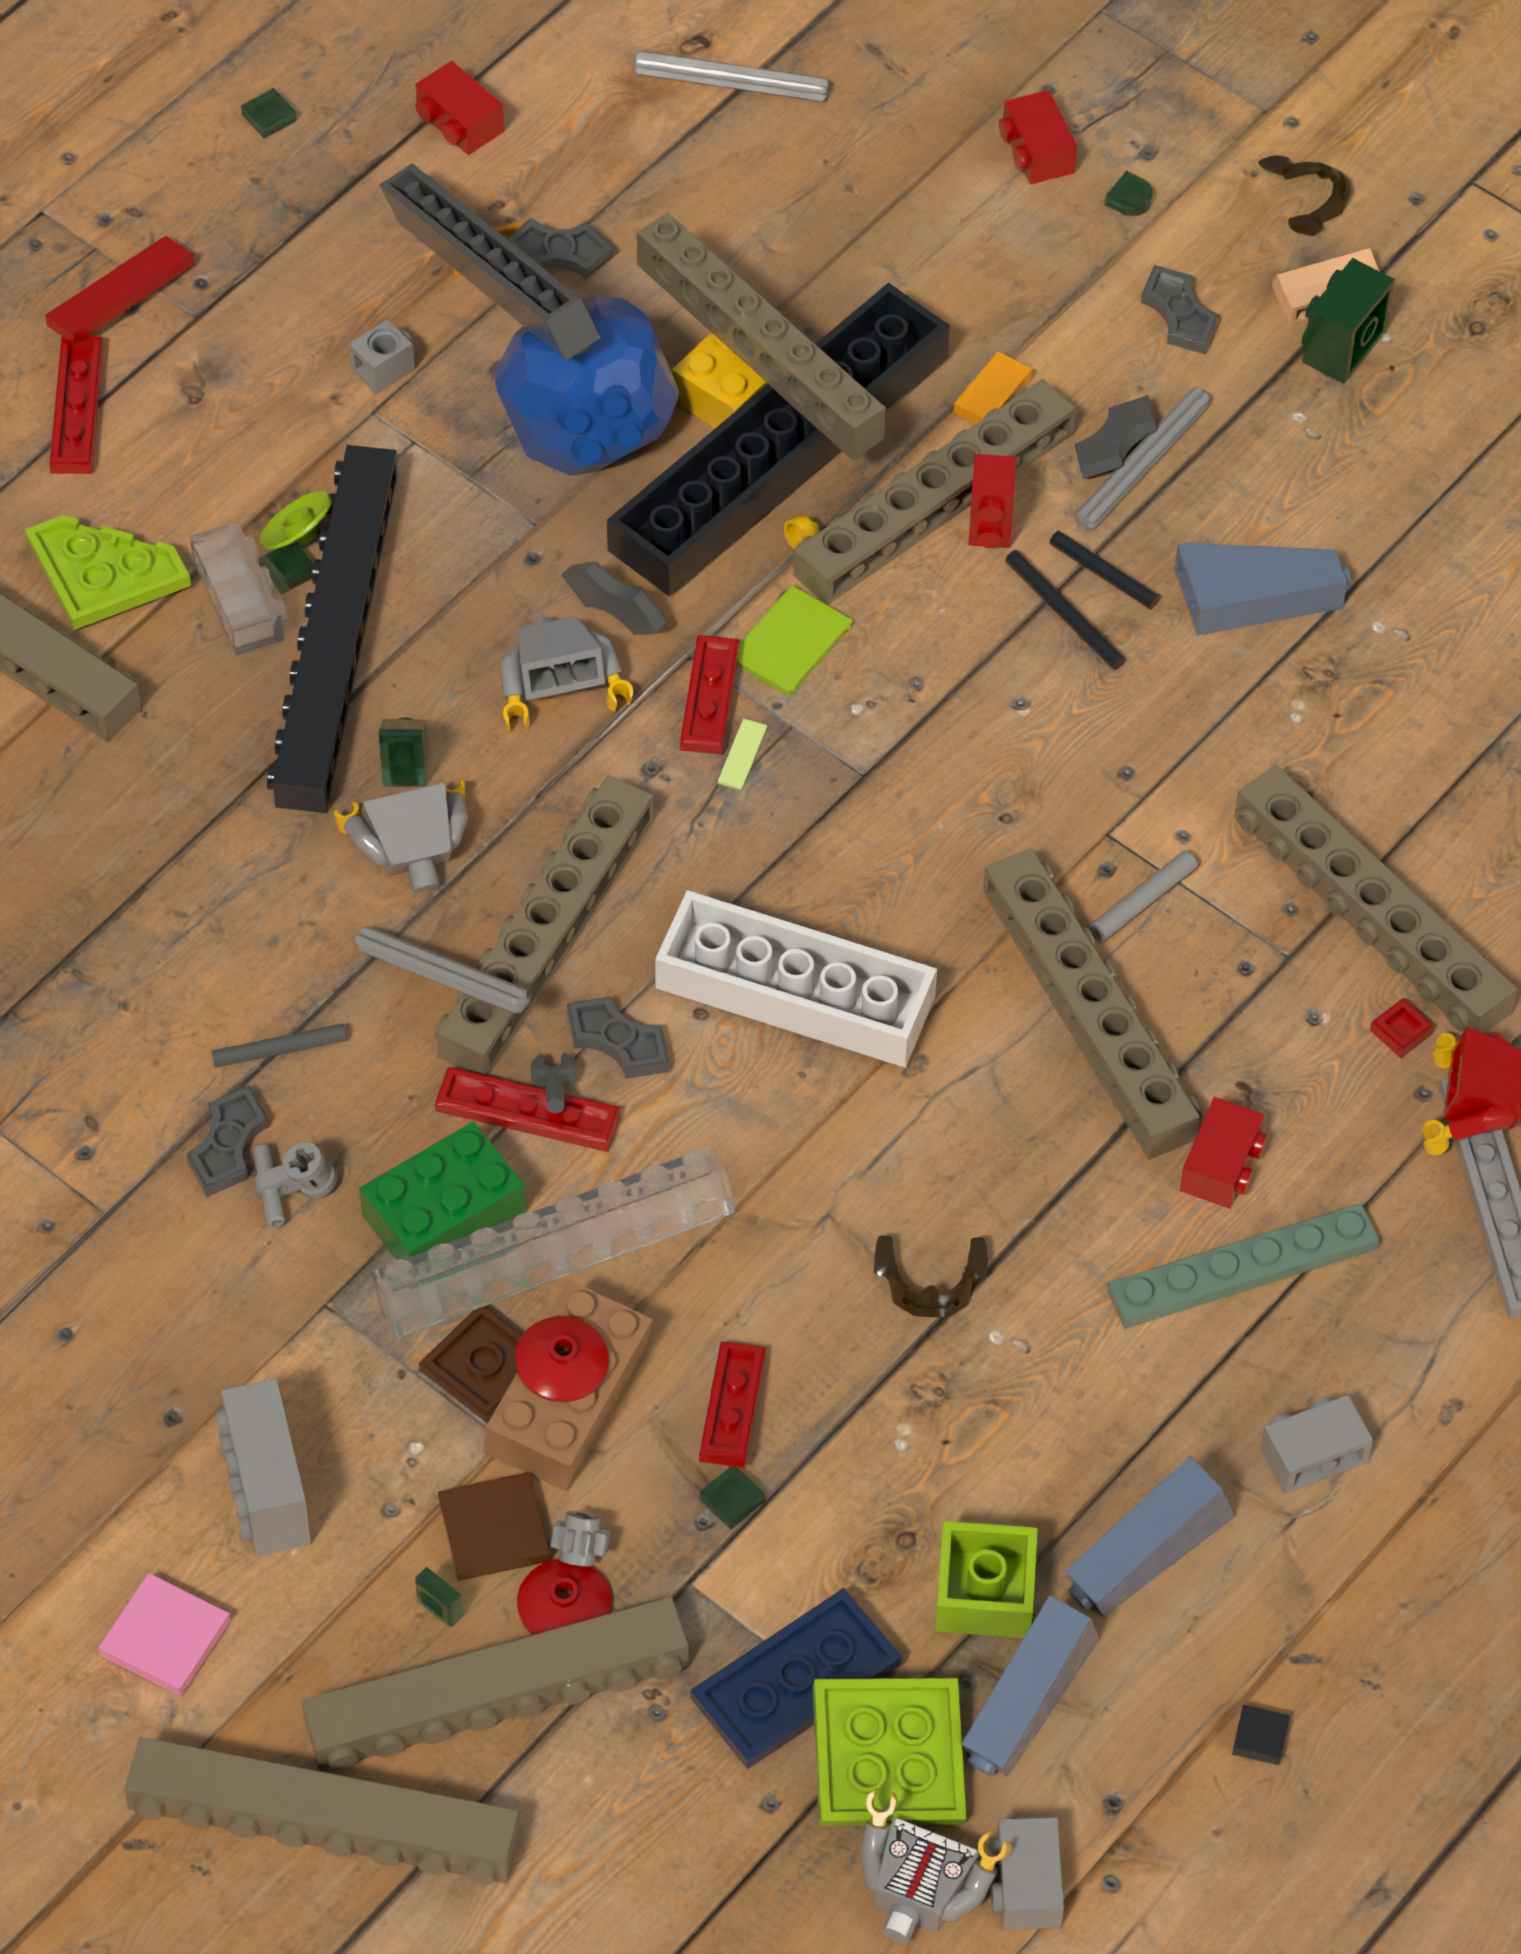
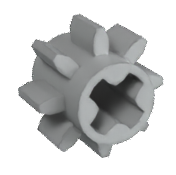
M568 1511L565 1522L557 1520L556 1525H553L550 1547L561 1548L559 1559L562 1562L578 1566H592L595 1564L596 1555L605 1556V1552H608L611 1530L600 1528L601 1516L584 1511Z

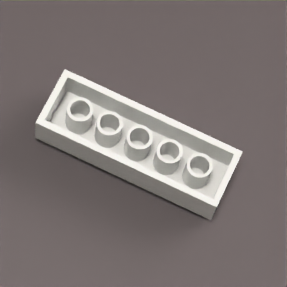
M689 890L686 891L655 958L656 989L904 1068L907 1066L936 995L937 968Z

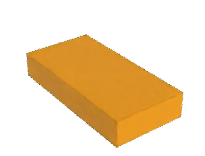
M998 351L955 401L953 413L974 424L979 423L989 411L995 408L999 409L1011 401L1031 380L1033 369Z

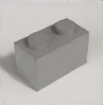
M1345 1395L1335 1400L1332 1398L1322 1399L1313 1404L1309 1410L1293 1416L1291 1414H1283L1274 1418L1267 1426H1264L1260 1449L1284 1494L1368 1463L1373 1439L1349 1395Z
M1058 1818L999 1819L997 1837H993L990 1840L989 1849L993 1855L997 1856L1001 1852L1005 1841H1010L1012 1851L1008 1858L997 1861L995 1867L999 1869V1883L991 1884L992 1912H1001L1002 1930L1060 1929L1062 1926L1064 1903Z

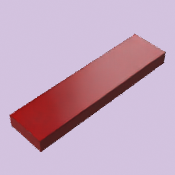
M165 235L45 315L46 325L72 344H76L194 265V256L187 249Z
M61 336L49 463L51 474H92L104 348L102 336H86L76 344H72Z
M449 1066L435 1101V1111L605 1152L609 1150L620 1117V1107L567 1094H564V1109L560 1113H551L546 1107V1089Z

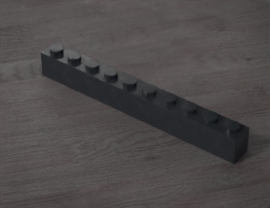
M346 445L343 461H336L334 485L338 487L336 494H329L331 505L327 511V518H330L329 526H322L319 548L320 551H323L321 560L315 559L313 564L312 583L316 584L314 593L308 592L306 596L305 618L309 619L307 627L300 626L298 633L297 650L301 652L300 660H293L291 664L290 685L294 686L292 695L286 694L283 701L282 719L286 720L284 729L277 730L275 738V754L279 756L277 764H270L268 769L267 789L274 791L275 808L327 813L398 479L396 450Z

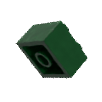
M1354 258L1348 262L1342 271L1337 269L1330 277L1325 292L1321 296L1315 295L1306 309L1305 317L1308 318V325L1301 340V343L1305 345L1302 363L1345 384L1386 333L1395 279Z

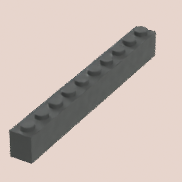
M413 163L379 184L398 222L565 361L571 357L583 354L589 348V345L601 338L582 299Z

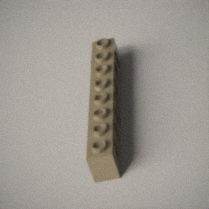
M666 213L637 232V265L851 460L856 459L884 440L886 407L672 215Z
M1043 379L1030 388L1021 389L1011 401L999 409L995 408L989 411L982 421L969 430L960 431L950 443L940 450L931 451L923 458L921 463L908 472H901L896 475L889 485L876 494L871 493L867 495L857 507L845 515L835 517L825 529L815 536L803 539L794 549L793 576L819 600L829 605L971 506L975 454L1017 457L1016 475L1074 434L1076 408Z
M1277 764L1238 791L1235 817L1241 828L1248 833H1253L1265 844L1268 852L1274 859L1282 860L1295 873L1297 879L1304 887L1315 891L1325 901L1326 906L1335 916L1342 917L1355 929L1357 936L1362 942L1372 945L1385 957L1387 964L1393 971L1399 974L1402 973L1415 985L1419 995L1427 1002H1433L1446 1015L1449 1023L1455 1029L1464 1032L1465 1028L1469 1027L1486 1033L1513 1013L1518 989ZM1457 987L1465 988L1467 990H1460Z
M609 775L606 776L598 789L593 788L589 792L584 804L583 813L578 820L573 819L570 821L565 830L562 845L557 852L551 851L544 862L541 877L536 884L530 883L521 899V907L515 916L510 915L506 918L500 931V939L493 949L487 948L478 965V970L525 988L526 995L530 997L529 1004L524 1006L521 1013H513L459 991L456 1006L450 1015L444 1014L435 1029L434 1036L438 1041L440 1059L464 1070L488 1076L653 822V794ZM540 922H548V924H538V923H540ZM526 954L528 956L518 957L517 955ZM485 1020V1022L482 1023H474L473 1021Z
M1030 848L986 866L983 886L984 894L1148 1160L1195 1141L1199 1120L1202 1118L1197 1101L1192 1095L1187 1096L1183 1091L1175 1066L1171 1061L1165 1062L1158 1051L1159 1046L1155 1034L1149 1027H1143L1137 1017V1008L1128 993L1123 994L1116 984L1117 980L1113 967L1109 961L1101 960L1096 952L1095 941L1090 930L1087 927L1081 928L1075 918V911L1070 898L1066 894L1061 895L1056 888L1054 876L1049 865L1045 861L1040 862L1033 849ZM1052 932L1056 933L1057 935H1050L1047 933ZM1073 965L1077 966L1078 968H1069L1067 966ZM1087 999H1097V1000H1099V1001H1098V1002H1092V1001H1089V1000H1087ZM1110 1032H1115V1033H1119V1034H1121V1035L1115 1036V1035H1110V1034H1108V1033H1110ZM1130 1066H1137V1067H1140V1068H1142V1069L1135 1070V1069H1131V1068H1129V1067H1130ZM1158 1100L1163 1102V1104H1154L1150 1101Z

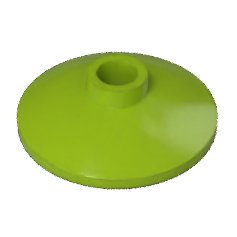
M314 491L288 504L262 530L259 537L262 547L267 550H273L288 546L294 542L298 545L310 542L318 534L316 526L327 513L331 505V497L325 491Z

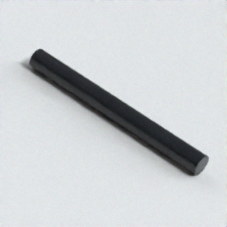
M1013 550L1007 555L1005 562L1113 670L1119 669L1124 664L1125 657L1018 550Z

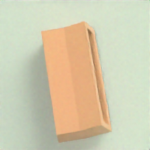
M1368 248L1277 274L1272 286L1280 307L1290 325L1308 320L1305 317V312L1312 298L1315 295L1321 296L1325 292L1332 274L1337 269L1342 271L1352 258L1380 271L1371 249Z

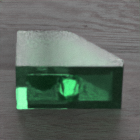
M406 717L383 719L379 728L383 786L426 787L428 756L426 720H414Z

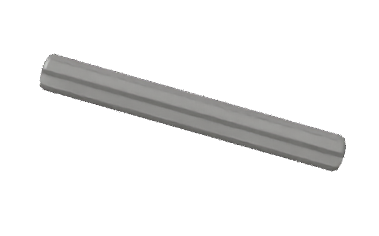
M639 51L637 53L634 64L635 73L638 75L820 102L825 101L828 93V80L826 78L646 51Z
M1199 387L1190 389L1160 421L1156 432L1146 436L1125 459L1124 466L1115 469L1077 510L1076 521L1079 525H1083L1086 529L1091 530L1103 520L1209 406L1208 400L1210 397L1207 392H1203Z
M363 927L360 934L355 936V943L358 944V949L361 952L513 1013H521L524 1006L529 1004L530 997L526 995V989L372 927Z

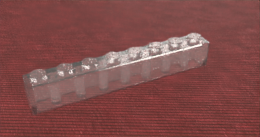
M710 1146L701 1150H692L677 1159L661 1165L649 1166L639 1173L617 1181L606 1182L596 1189L577 1196L565 1197L555 1204L534 1212L522 1213L507 1222L490 1228L476 1230L469 1236L447 1244L435 1245L428 1251L407 1259L392 1261L385 1267L371 1271L382 1316L396 1339L735 1213L727 1169Z

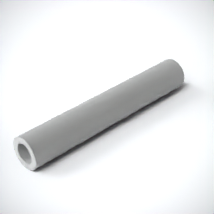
M1186 850L1178 854L1092 922L1089 927L1093 936L1101 942L1108 939L1198 867L1195 857Z

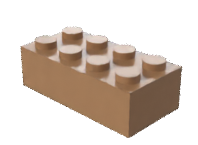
M571 1280L549 1317L567 1316L577 1318L588 1323L599 1332L606 1343L609 1354L608 1370L603 1382L593 1393L582 1399L571 1402H554L541 1398L531 1392L523 1384L518 1373H516L486 1426L483 1451L526 1473L530 1472L531 1475L564 1491H568L650 1342L653 1322L652 1318ZM566 1348L555 1349V1352L561 1356L571 1353Z

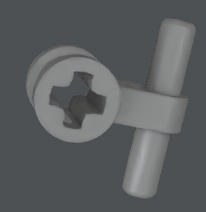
M301 1142L292 1146L285 1154L283 1164L274 1167L269 1145L259 1144L253 1149L257 1175L254 1177L256 1194L263 1201L267 1224L271 1227H279L285 1222L281 1202L282 1196L301 1190L307 1197L321 1198L329 1194L337 1183L338 1174L336 1168L330 1161L324 1159L323 1153L313 1143ZM303 1154H307L311 1160L308 1161ZM313 1180L318 1186H314L310 1181Z

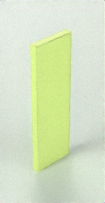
M743 718L717 784L738 790L743 789L768 725Z

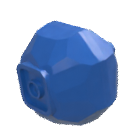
M591 297L582 299L601 338L589 345V348L583 354L571 357L567 361L524 326L513 335L495 370V386L526 455L533 460L571 476L599 471L661 437L679 396V389L646 314L624 298Z

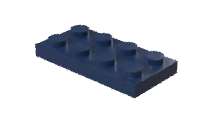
M843 1588L691 1689L690 1699L744 1766L749 1769L814 1725L812 1693L814 1679H882L901 1666L902 1657L846 1589Z

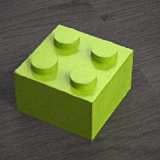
M943 1521L935 1632L1024 1638L1032 1625L1037 1527Z

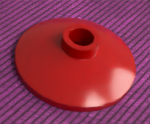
M567 1316L545 1318L530 1326L521 1336L515 1354L516 1370L523 1384L537 1396L554 1402L576 1401L593 1393L603 1382L609 1364L608 1349L599 1332L588 1323ZM566 1348L571 1353L561 1356L555 1352V1349Z
M560 1559L544 1562L529 1572L522 1581L517 1595L519 1618L527 1631L532 1635L610 1614L612 1608L610 1587L604 1576L593 1566L572 1565L562 1562ZM563 1590L573 1593L567 1599H561L555 1595Z

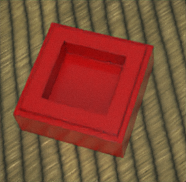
M1404 998L1374 1019L1370 1026V1031L1399 1058L1404 1057L1429 1038L1434 1030V1025Z

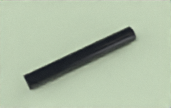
M1056 531L1051 537L1049 543L1051 546L1148 609H1153L1159 600L1158 594L1061 531Z

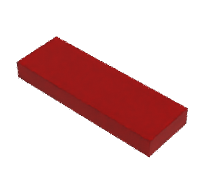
M697 635L680 738V751L723 755L739 657L740 639Z
M720 1341L699 1451V1462L739 1468L746 1467L765 1364L766 1347Z

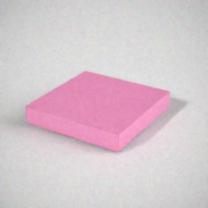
M148 1573L98 1647L99 1655L181 1697L231 1622L230 1613Z

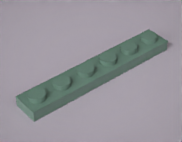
M1357 1204L1108 1282L1107 1292L1124 1329L1377 1250L1379 1238L1362 1204Z

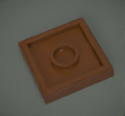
M480 1303L419 1362V1371L488 1424L517 1373L515 1354L522 1334L483 1303Z
M530 1472L438 1492V1500L458 1581L550 1561V1552Z

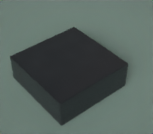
M1243 1705L1232 1755L1279 1765L1290 1715Z

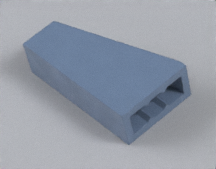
M1201 543L1177 544L1174 570L1197 636L1342 609L1346 591L1351 589L1349 570L1346 565L1341 566L1335 550Z
M1190 1456L1065 1570L1073 1584L1068 1589V1592L1084 1610L1087 1611L1093 1606L1103 1617L1235 1516L1223 1489Z
M1049 1595L961 1744L965 1752L970 1755L967 1762L971 1766L991 1777L995 1771L1006 1777L1010 1775L1096 1646L1099 1637L1090 1617Z

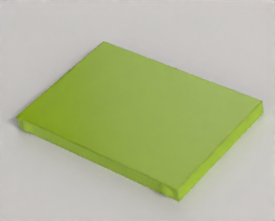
M791 585L740 642L737 667L790 697L846 632L851 629L853 620Z

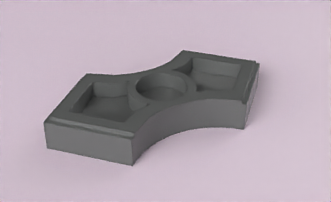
M530 218L506 238L541 267L568 268L579 273L584 278H588L610 259L616 249L587 222L571 229H553Z
M1154 265L1142 292L1141 303L1155 309L1164 318L1168 326L1167 344L1206 355L1217 329L1219 316L1217 313L1204 308L1196 300L1191 288L1192 275Z
M1148 395L1108 408L1109 414L1104 425L1089 438L1074 444L1079 467L1084 479L1123 467L1125 456L1130 448L1142 438L1156 432L1157 426Z
M592 561L570 565L562 574V577L585 607H594L606 611L621 621L633 635L657 632L666 623L664 616L642 588L630 587L610 576L597 562Z
M611 997L567 1003V1015L574 1049H595L609 1055L621 1066L626 1079L670 1072V1062L663 1030L660 1025H642L627 1019L616 1009Z
M249 1085L208 1103L209 1111L212 1115L211 1129L205 1140L187 1154L188 1164L207 1197L248 1179L244 1162L246 1149L256 1135L269 1127L268 1117Z

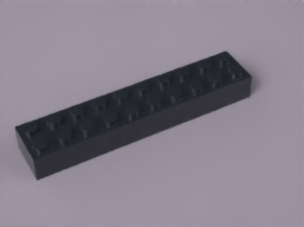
M888 282L815 345L886 407V411L948 357L950 325ZM767 384L607 519V550L663 593L670 596L840 449Z

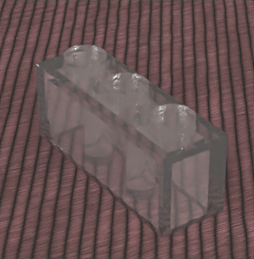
M238 521L190 536L193 563L236 656L283 641L282 623L288 621L287 612L280 597L274 599L272 596L273 583L267 567L259 568L256 560L259 559L253 537L251 535L244 536Z

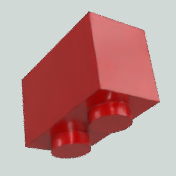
M452 60L415 84V107L418 115L426 123H432L442 132L445 139L451 145H457L468 156L505 132L504 105Z
M1045 90L1004 101L1003 118L999 119L1000 134L1004 142H1010L1013 148V159L1016 168L1019 171H1024L1030 185L1074 174L1077 145L1050 91Z
M985 454L974 455L969 546L1010 548L1017 457Z
M1213 1097L1183 1166L1180 1191L1231 1209L1237 1193L1245 1195L1253 1175V1170L1248 1168L1252 1158L1260 1160L1265 1150L1269 1134L1262 1132L1265 1114Z

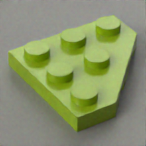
M61 515L24 529L26 541L74 630L191 586L190 575L173 545L157 541L156 545L135 540L134 534L102 526L100 530L84 526L79 523V519L66 515Z

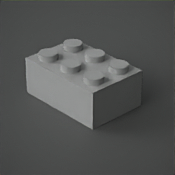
M277 1378L221 1390L224 1408L215 1410L222 1453L224 1460L227 1462L231 1492L237 1506L242 1540L252 1539L255 1556L310 1545L311 1539L306 1501Z

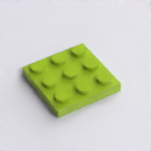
M958 1678L814 1679L812 1693L819 1826H866V1821L872 1819V1814L867 1808V1798L876 1788L874 1804L879 1810L885 1811L890 1808L893 1792L898 1798L896 1809L890 1816H887L886 1822L890 1825L894 1817L912 1825H963L965 1823L966 1805Z

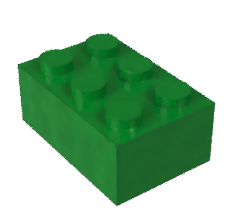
M474 1121L359 1188L363 1218L411 1280L526 1213L523 1182Z

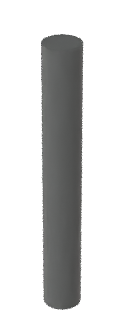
M342 1023L212 1050V1057L215 1068L347 1040Z

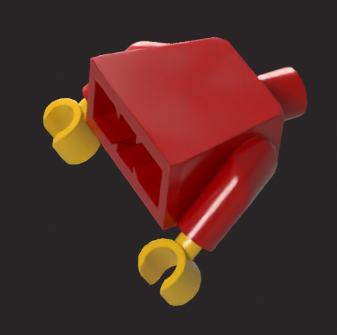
M1466 1027L1458 1041L1450 1033H1441L1436 1039L1437 1048L1432 1050L1434 1064L1438 1068H1449L1443 1119L1449 1120V1125L1444 1126L1438 1120H1429L1423 1125L1422 1132L1426 1139L1423 1145L1425 1151L1432 1156L1443 1154L1449 1147L1450 1138L1459 1141L1487 1132L1511 1129L1515 1127L1521 1117V1050L1515 1048L1497 1032L1482 1033L1473 1028Z

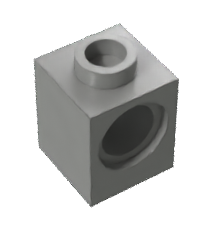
M387 319L349 343L351 370L377 394L415 370V344L406 331H399Z

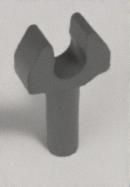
M562 1053L561 1064L558 1066H547L543 1054H539L531 1062L532 1084L545 1086L546 1107L551 1113H560L564 1109L563 1085L576 1082V1063L567 1053Z

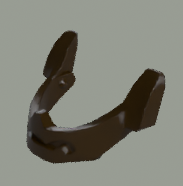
M1279 155L1268 156L1258 161L1264 170L1282 175L1286 180L1315 173L1321 179H1330L1332 181V194L1322 206L1310 214L1298 215L1288 219L1289 227L1293 231L1314 236L1323 229V223L1342 213L1351 194V186L1348 177L1340 170L1320 162L1292 163L1288 157Z
M878 1236L874 1254V1273L885 1276L888 1279L893 1303L909 1314L918 1317H949L968 1305L973 1282L977 1278L987 1277L986 1242L982 1237L971 1238L967 1266L964 1267L962 1279L952 1290L940 1292L935 1285H928L924 1291L919 1292L911 1289L902 1280L900 1273L897 1271L891 1236Z

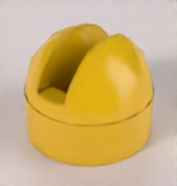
M808 515L796 516L787 520L784 524L786 540L793 549H796L797 545L806 537H813L820 532L819 524L814 522V519Z

